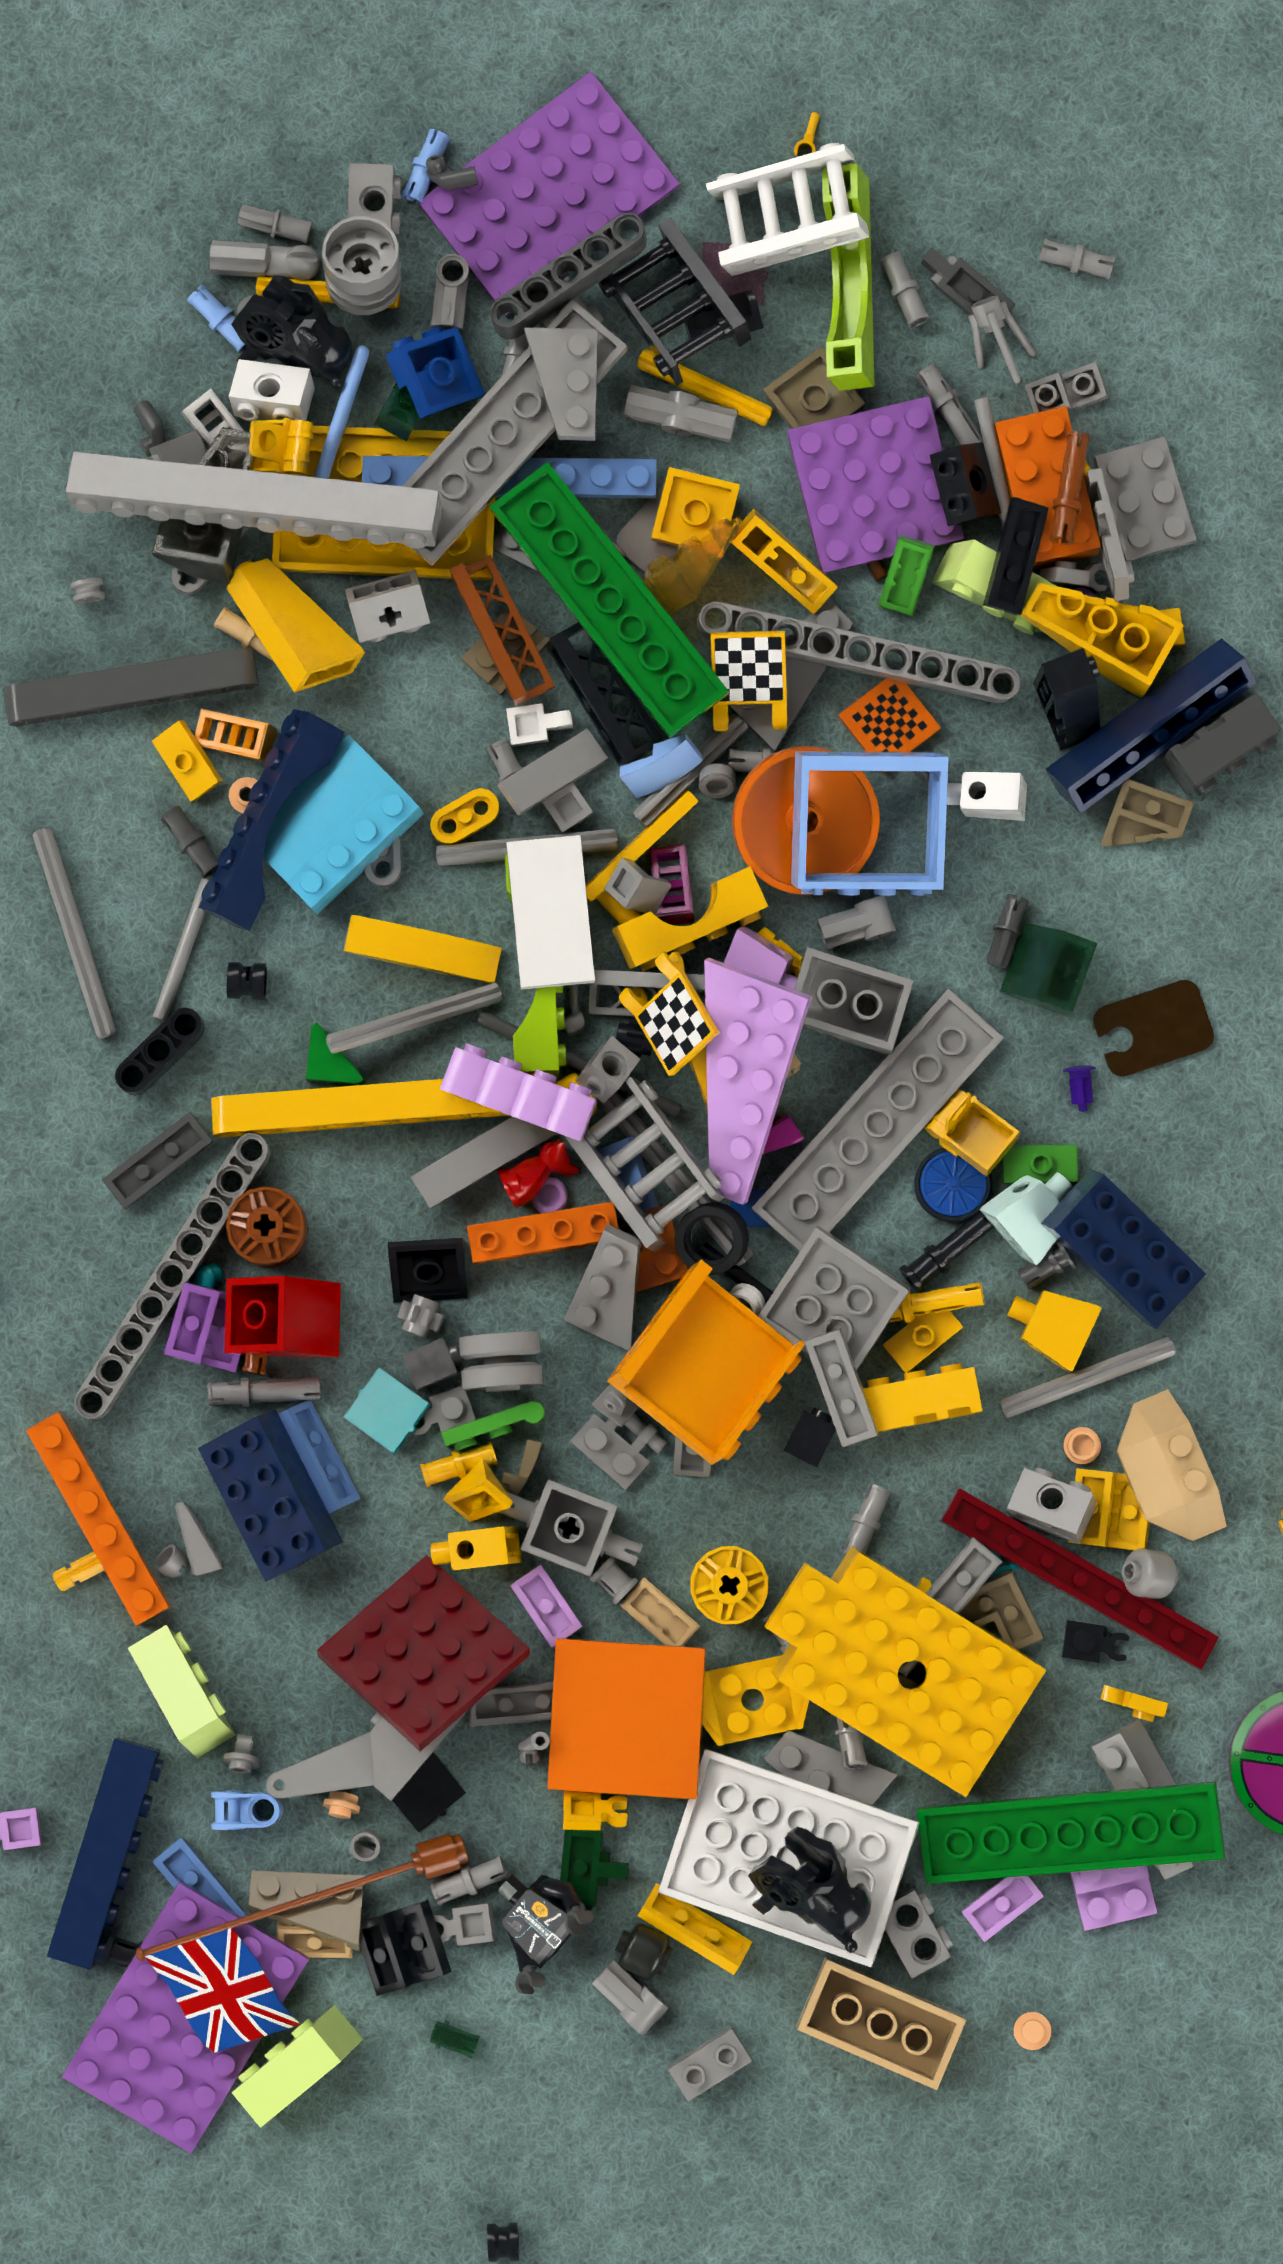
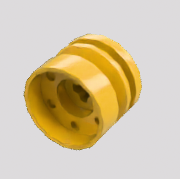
M721 1546L707 1552L696 1563L690 1577V1593L696 1607L708 1619L720 1624H739L753 1618L763 1607L768 1595V1575L762 1562L752 1552L737 1546ZM724 1575H727L730 1579L734 1577L739 1579L740 1583L736 1585L738 1592L733 1596L729 1592L722 1594L719 1590L723 1585L721 1578Z

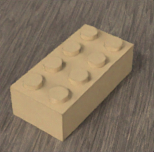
M825 1956L796 2027L797 2030L937 2090L963 2030L966 2018L964 2015Z

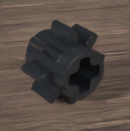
M630 1016L629 1024L619 1022L616 1039L639 1058H641V1055L651 1056L652 1046L636 1018Z

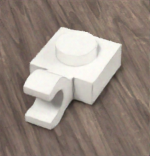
M543 703L506 709L512 747L549 742L547 731L573 728L570 710L545 714Z

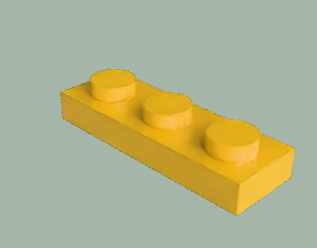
M656 1883L637 1916L734 1975L753 1941L694 1905L658 1893L660 1885Z

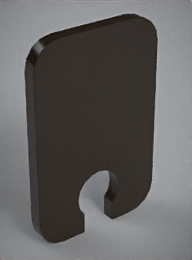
M1180 980L1099 1008L1093 1017V1024L1098 1037L1109 1034L1116 1027L1128 1029L1133 1036L1132 1046L1128 1050L1104 1054L1108 1068L1114 1075L1119 1077L1129 1076L1204 1051L1211 1046L1214 1040V1032L1200 991L1196 984L1189 980Z

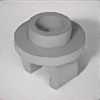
M238 1734L235 1752L224 1754L223 1762L230 1766V1771L239 1774H250L252 1769L260 1767L261 1760L252 1755L253 1736Z

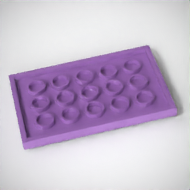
M590 71L462 168L475 166L478 185L454 190H445L438 186L424 196L423 202H418V205L455 253L466 260L470 272L491 299L495 301L623 213H633L641 217L680 187V183ZM507 312V313H505L504 315H505L506 318H507V317H509V316H510L511 314H513V313H512V312Z
M179 1881L140 1946L143 1950L241 1918V1916ZM252 1923L232 1928L257 1958L279 2001L283 2003L307 1964L309 1957ZM135 1954L64 2070L62 2078L192 2153L261 2038L213 2053L191 2028L169 1986L146 1958L145 1961H140Z

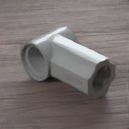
M447 254L439 260L436 267L437 276L431 327L442 326L443 330L458 327L459 331H463L467 288L470 279L469 267L466 260L460 255ZM449 266H457L462 269L463 275L459 280L451 282L443 277L444 270Z
M886 896L862 901L855 904L852 909L831 914L817 920L826 950L862 939L871 941L878 939V935L884 937L896 932Z
M614 1959L592 1982L620 2010L619 2014L642 2036L669 2009L659 1997H655L656 1994L646 1985L642 1986Z

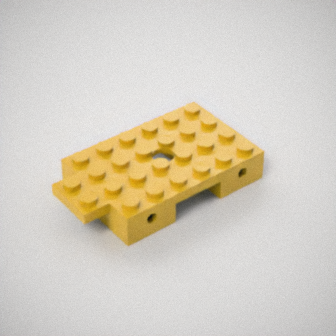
M851 1546L831 1578L804 1562L764 1625L766 1629L790 1643L771 1672L778 1681L964 1797H967L1047 1671L1032 1658L978 1624L975 1625L853 1546ZM916 1660L924 1665L926 1678L919 1687L908 1689L899 1683L898 1670L903 1663Z

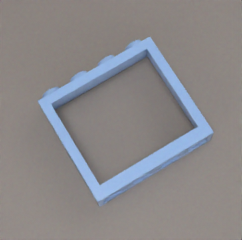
M795 751L791 884L797 889H802L801 894L823 895V889H838V894L860 895V889H874L875 895L883 896L896 895V889H910L911 895L918 896L932 894V890H943L948 756L940 752ZM809 770L929 771L925 873H806Z

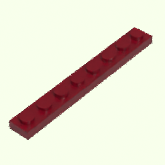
M960 1488L957 1489L940 1520L941 1523L969 1539L974 1537L995 1554L1198 1670H1202L1219 1638L1152 1598L1137 1597L1130 1594L1126 1589L1125 1583Z

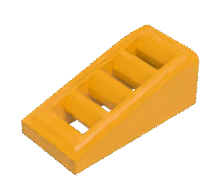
M201 709L194 736L203 748L265 763L268 753L272 750L277 728L268 723ZM215 720L218 721L214 741H210L208 736L212 721ZM227 724H231L232 728L228 743L224 744L222 742ZM242 727L247 728L243 746L237 747ZM258 731V735H257L255 747H254V750H252L253 743H254L255 736H256V732Z

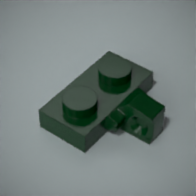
M565 1830L560 1880L573 1883L581 1899L592 1907H596L598 1886L607 1887L608 1878L626 1880L628 1878L629 1863L610 1861L611 1852L602 1851V1830Z

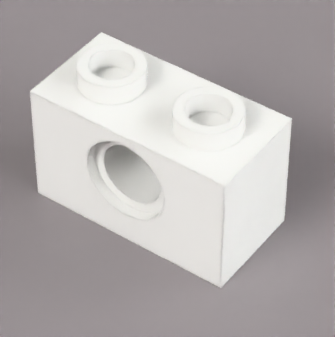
M239 359L229 399L234 416L244 420H281L287 417L306 421L315 387L310 369Z

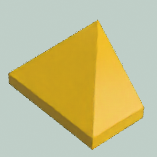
M483 1458L443 1499L469 1522L510 1508L513 1500Z

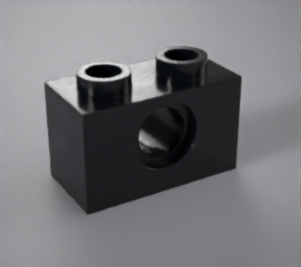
M983 442L958 445L929 455L948 526L972 523L1001 514Z

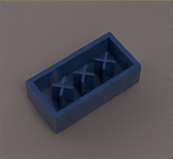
M1092 1169L1084 1175L1041 1223L1137 1318L1155 1329L1160 1326L1206 1275L1109 1178Z
M276 1409L260 1414L198 1448L265 1582L343 1543Z

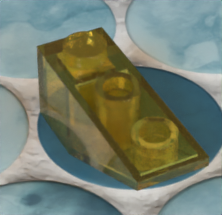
M727 517L721 519L709 528L710 534L700 540L693 536L677 547L680 552L669 558L665 554L661 555L646 566L648 571H646L642 581L668 615L698 598L738 532L742 522L740 517L729 521Z

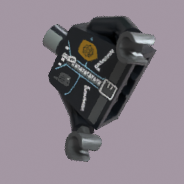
M512 1874L498 1890L502 1896L514 1905L502 1920V1924L512 1942L520 1971L515 1980L516 1989L521 1994H533V1987L540 1988L545 1983L544 1975L540 1972H535L537 1967L541 1969L558 1952L571 1934H584L587 1932L584 1924L592 1922L594 1916L591 1910L593 1907L581 1899L576 1886L571 1882L541 1875L527 1888Z

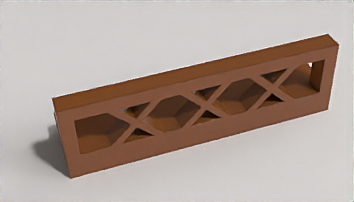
M491 555L466 567L461 563L451 568V577L515 707L555 688ZM488 567L493 577L489 593L476 589L469 575ZM496 586L498 587L502 597L493 595ZM480 596L487 598L485 605L483 604ZM491 600L507 606L509 615L505 626L491 621L487 613ZM512 619L514 620L518 630L510 628ZM496 629L503 631L501 638L499 637ZM507 633L523 638L526 645L521 658L507 653L503 645ZM528 651L530 652L534 660V663L526 660ZM512 662L519 664L517 671L515 670ZM523 666L538 670L544 683L526 691L519 678Z

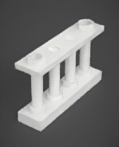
M829 143L823 145L820 151L741 174L726 173L717 177V181L706 183L707 191L717 201L724 200L732 244L729 246V249L718 252L721 267L731 276H735L869 238L867 223L858 213H853L849 210L841 165L856 161L854 154L845 144ZM827 167L835 215L832 217V220L818 223L815 222L807 176L822 172V168ZM793 180L801 225L798 226L797 230L784 233L780 230L772 186ZM758 190L766 235L762 240L750 243L746 241L738 196Z

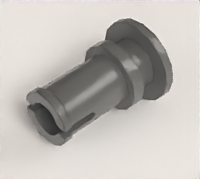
M1057 1239L1058 1246L1052 1250L1049 1249L1038 1265L1029 1263L1017 1270L1029 1290L1057 1272L1059 1275L1064 1273L1063 1268L1071 1265L1074 1270L1077 1269L1074 1256Z

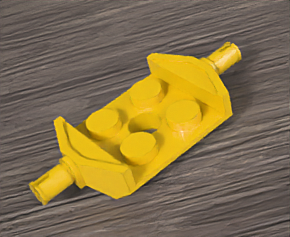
M782 1655L705 1671L702 1725L718 1746L803 1728L809 1700L778 1681L771 1673ZM757 1689L762 1693L764 1702L758 1710L750 1711L743 1706L741 1698L746 1690Z

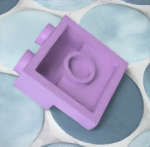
M1147 1866L1069 1872L1084 1931L1157 1914Z

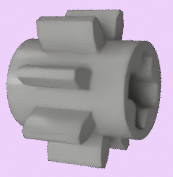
M414 1294L411 1303L403 1300L397 1315L398 1318L404 1320L401 1329L426 1339L429 1336L430 1330L439 1333L445 1317L437 1313L440 1304Z

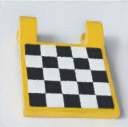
M785 631L711 632L712 670L729 691V695L713 706L714 730L727 731L729 723L728 705L772 704L773 729H787Z
M663 952L656 958L655 964L670 982L649 1002H647V995L641 987H636L633 990L629 987L625 988L619 994V999L623 1006L635 1016L668 1076H674L720 1032L684 971V962L681 955L677 952H672L668 956L666 952Z

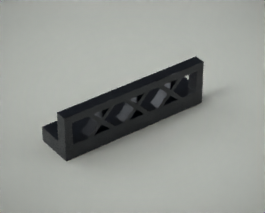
M578 622L551 637L547 649L618 766L637 761L639 757L653 750V744L664 740L637 696L594 641L590 638L592 641L590 654L574 650L568 638L584 630ZM595 648L597 649L601 657L594 655ZM581 659L588 661L586 668ZM592 662L608 667L611 672L609 685L593 681L589 674ZM614 680H616L620 688L613 687ZM599 690L607 692L605 699ZM611 693L627 698L630 703L628 716L612 712L608 705ZM633 711L639 719L632 718ZM618 721L626 723L624 730ZM630 724L645 728L652 740L635 749L627 736Z

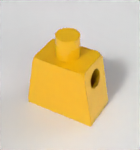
M1042 1291L1036 1304L1015 1296L1007 1316L1026 1324L1020 1337L1021 1341L1064 1371L1070 1373L1078 1361L1102 1307L1052 1292Z
M518 1525L448 1533V1541L431 1543L432 1562L434 1565L451 1563L452 1571L522 1563ZM470 1543L474 1547L472 1556L468 1552V1545Z

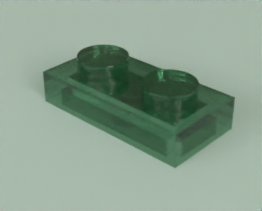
M395 383L374 425L405 441L408 440L419 419L407 387L399 389L397 383Z

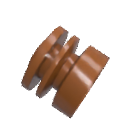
M266 1186L250 1189L238 1197L228 1212L226 1223L229 1242L236 1252L255 1266L266 1268L283 1266L295 1259L306 1244L309 1229L306 1214L298 1202L284 1191ZM268 1216L269 1220L276 1224V1228L269 1230V1236H264V1233L257 1229V1224H262L264 1217Z

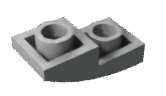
M1097 362L1064 374L1058 372L1025 385L1034 413L1067 406V410L1071 411L1109 398Z

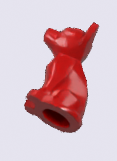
M547 1140L542 1144L539 1156L526 1158L512 1169L505 1170L499 1168L497 1170L504 1188L516 1209L528 1203L540 1192L551 1172L571 1176L579 1171L578 1167L570 1162V1155L563 1140L556 1142Z

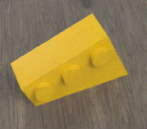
M962 1363L940 1367L941 1373L926 1376L925 1370L903 1374L904 1381L890 1383L889 1377L868 1380V1388H863L878 1432L982 1412L974 1367L963 1369Z

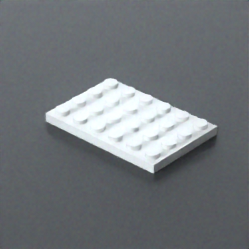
M705 1749L699 1768L697 1800H688L658 1893L872 1967L920 1822L722 1753ZM796 1827L807 1829L816 1837L832 1842L846 1861L847 1880L850 1887L854 1888L858 1883H863L868 1890L872 1901L871 1912L865 1924L852 1935V1939L858 1944V1948L854 1953L847 1952L845 1945L833 1935L822 1931L815 1924H807L798 1915L790 1911H781L776 1906H773L769 1912L763 1915L752 1906L754 1901L762 1896L748 1877V1874L755 1865H760L772 1855L790 1864L796 1870L801 1866L796 1855L786 1848L784 1839L787 1833Z

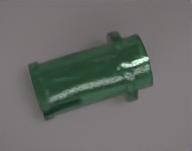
M447 2020L444 2023L436 2021L429 2039L430 2043L435 2044V2049H439L441 2046L471 2059L480 2036L450 2026Z

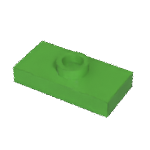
M899 535L879 600V607L913 617L935 545Z
M1077 1145L1012 1146L1002 1158L1003 1184H1013L1026 1175L1047 1183L1056 1172L1063 1175L1070 1183H1077Z

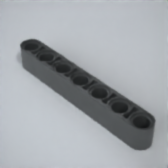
M244 647L19 683L4 687L3 693L8 725L24 726L26 721L27 725L61 720L62 716L64 719L98 714V710L100 713L135 708L134 704H136V707L166 703L171 702L170 698H172V701L203 697L207 696V692L209 696L243 690V686L245 690L257 687L259 682L253 648Z

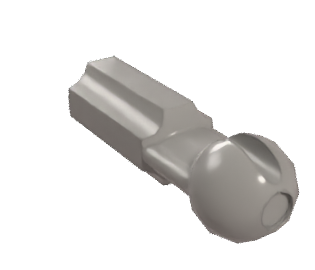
M212 240L210 247V274L247 277L285 276L297 280H310L318 273L320 267V258L317 252L312 247L306 245L281 247L268 246L263 243Z

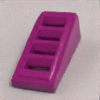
M686 844L649 849L652 876L660 878V876L682 874V879L669 880L668 882L671 884L669 891L683 889L684 894L665 896L656 912V916L670 925L693 923L695 918ZM680 859V865L659 867L658 861ZM685 904V906L664 908V906Z
M782 1113L774 1118L763 1154L804 1140L787 1113Z

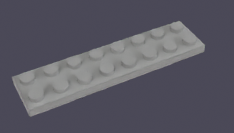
M573 299L546 327L598 329L597 383L628 350L625 343ZM530 347L523 352L402 486L439 490L442 509L435 547L425 546L420 549L412 548L432 566L555 431Z
M947 989L756 1202L751 1210L798 1252L801 1251L817 1226L830 1233L1004 1037L951 990Z

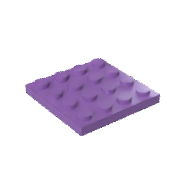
M929 396L786 431L819 568L823 573L892 558L899 535L935 545V547L964 539L961 524L947 525L929 456L943 451Z

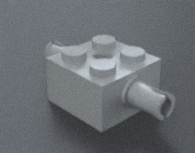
M547 1480L541 1498L536 1500V1502L524 1499L505 1490L513 1500L514 1508L510 1507L497 1513L527 1523L526 1527L529 1528L520 1550L590 1577L599 1556L603 1557L604 1554L632 1564L635 1567L638 1557L624 1550L627 1548L640 1553L643 1543H637L612 1533L613 1529L610 1527L618 1506L551 1480ZM570 1517L575 1518V1526L580 1528V1532L578 1535L572 1534L569 1539L563 1537L564 1531L559 1528V1524L561 1521L568 1522Z

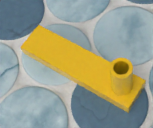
M685 791L650 826L646 827L585 885L588 903L596 898L620 925L641 916L638 911L624 908L604 888L621 858L630 859L635 862L699 802L690 791Z

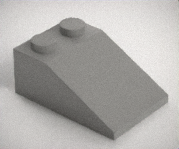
M807 947L794 990L812 996L803 1026L850 1044L888 1055L893 1051L914 980Z

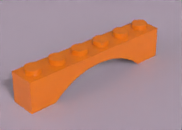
M57 1412L27 1429L26 1432L135 1625L140 1626L172 1608L173 1606L154 1572L136 1546L107 1496L83 1446L64 1413Z

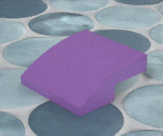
M184 1282L165 1347V1355L236 1373L241 1354L224 1353L226 1292Z

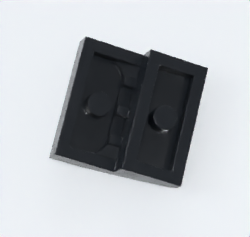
M428 1900L361 1921L360 1946L377 1996L452 1972Z

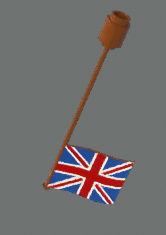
M450 1833L417 1843L415 1844L417 1852L410 1854L411 1862L143 1950L140 1946L136 1950V1957L140 1961H145L146 1958L165 1981L191 2028L213 2053L300 2025L279 2001L257 1958L232 1928L411 1869H415L417 1875L424 1873L426 1880L461 1869L460 1865L469 1862L460 1834L451 1836Z

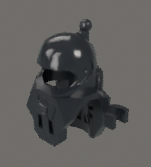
M274 276L263 290V297L254 294L231 324L240 340L247 345L237 361L239 359L255 361L259 355L264 360L276 357L286 366L308 368L312 376L326 378L331 382L333 388L340 389L344 383L337 373L347 365L352 353V342L349 335L342 326L336 327L330 323L326 310H324V305L309 285L294 283L285 276Z
M796 1827L788 1832L784 1839L786 1848L796 1855L801 1866L796 1870L790 1864L772 1855L760 1865H755L748 1874V1877L762 1896L754 1901L752 1906L763 1915L769 1912L773 1906H776L781 1911H790L798 1915L807 1924H815L822 1931L833 1935L845 1945L847 1952L854 1953L858 1948V1944L852 1939V1935L865 1924L871 1912L872 1901L868 1890L863 1883H858L854 1888L850 1887L847 1880L846 1861L832 1842L816 1837L807 1829Z

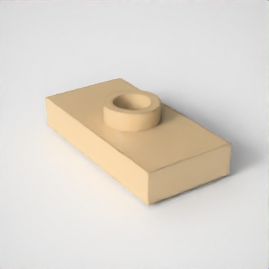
M645 1577L620 1604L625 1611L665 1645L684 1646L700 1627L697 1622Z

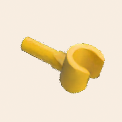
M816 112L811 113L803 140L797 142L794 147L795 158L798 156V150L801 146H809L812 149V153L816 152L813 142L820 114Z

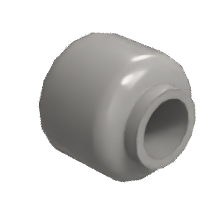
M1141 1548L1134 1550L1127 1556L1122 1567V1577L1130 1594L1137 1597L1160 1599L1166 1597L1175 1587L1178 1581V1569L1173 1558L1167 1552Z

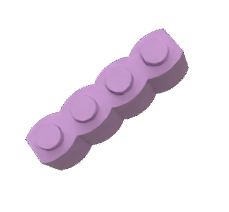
M467 1043L464 1050L455 1047L440 1090L582 1142L597 1102L596 1099L590 1097L591 1089L572 1082L569 1089L555 1084L556 1076L537 1069L534 1076L520 1071L521 1063L502 1056L499 1063L485 1058L486 1050Z

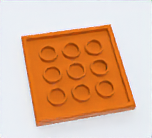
M557 1638L555 1644L547 1789L697 1800L706 1648Z

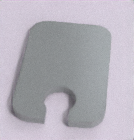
M681 468V469H680V470H684V471L696 473L694 470H692V469H690V468ZM664 484L656 492V499L650 498L617 535L616 541L617 546L626 553L625 556L659 585L672 583L700 553L651 540Z

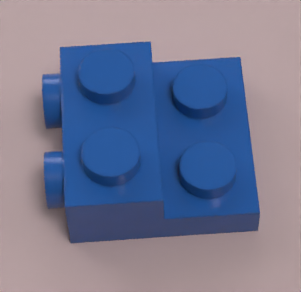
M442 326L432 328L422 333L423 339L414 341L412 336L405 337L392 344L394 350L385 355L399 389L407 387L420 419L477 400L485 395L458 327L443 331Z

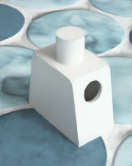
M963 772L962 783H947V805H960V809L966 817L1025 821L1027 783L1021 773ZM979 791H986L983 798L974 799Z

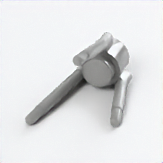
M997 295L982 299L971 306L973 314L968 315L972 327L977 368L980 370L984 368L980 330L983 327L984 333L994 332L1013 381L1019 383L1021 379L1001 330L1005 326L1003 319H1005L1029 356L1034 357L1036 352L1009 312L1006 301L1000 302Z

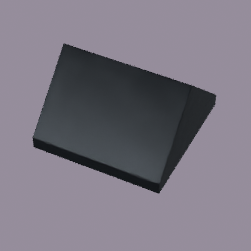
M463 1238L388 1242L393 1303L403 1302V1300L411 1302L414 1294L430 1300L467 1298L465 1243Z

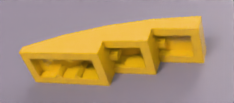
M351 915L344 946V952L409 968H420L488 984L495 983L502 950L501 947L356 915Z

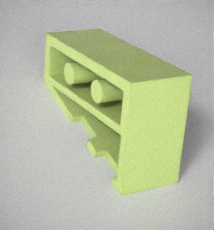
M975 539L949 544L931 582L932 584L981 606L983 610L991 615L1013 621V626L1024 633L1033 635L1034 632H1042L1021 615H1013L983 605L996 551ZM1032 572L1023 609L1038 583L1056 585Z
M165 1625L128 1648L177 1739L196 1758L201 1757L236 1735L224 1716L226 1710L215 1693L211 1694L205 1684L209 1682V1679L198 1662L193 1664L187 1653L192 1651L181 1631L175 1634Z
M335 2005L313 2023L309 2018L291 2032L294 2039L287 2045L282 2041L276 2044L264 2055L268 2061L260 2068L254 2063L238 2076L242 2083L232 2094L260 2128L338 2065L363 2040Z

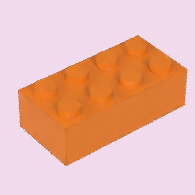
M1067 406L995 422L994 425L1010 499L1017 497L1049 507L1033 571L1054 566L1055 561L1072 562L1098 556L1101 544L1084 475L1079 501L1082 503V509L1076 517L1073 544L1061 545L1062 539H1059L1057 544L1050 541L1055 510L1052 506L1053 500L1058 497L1067 441L1066 435L1068 432L1073 431Z

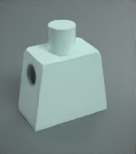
M1058 1172L1046 1184L1026 1175L991 1199L979 1210L1022 1259L1038 1265L1056 1241V1238L1041 1223L1073 1186Z

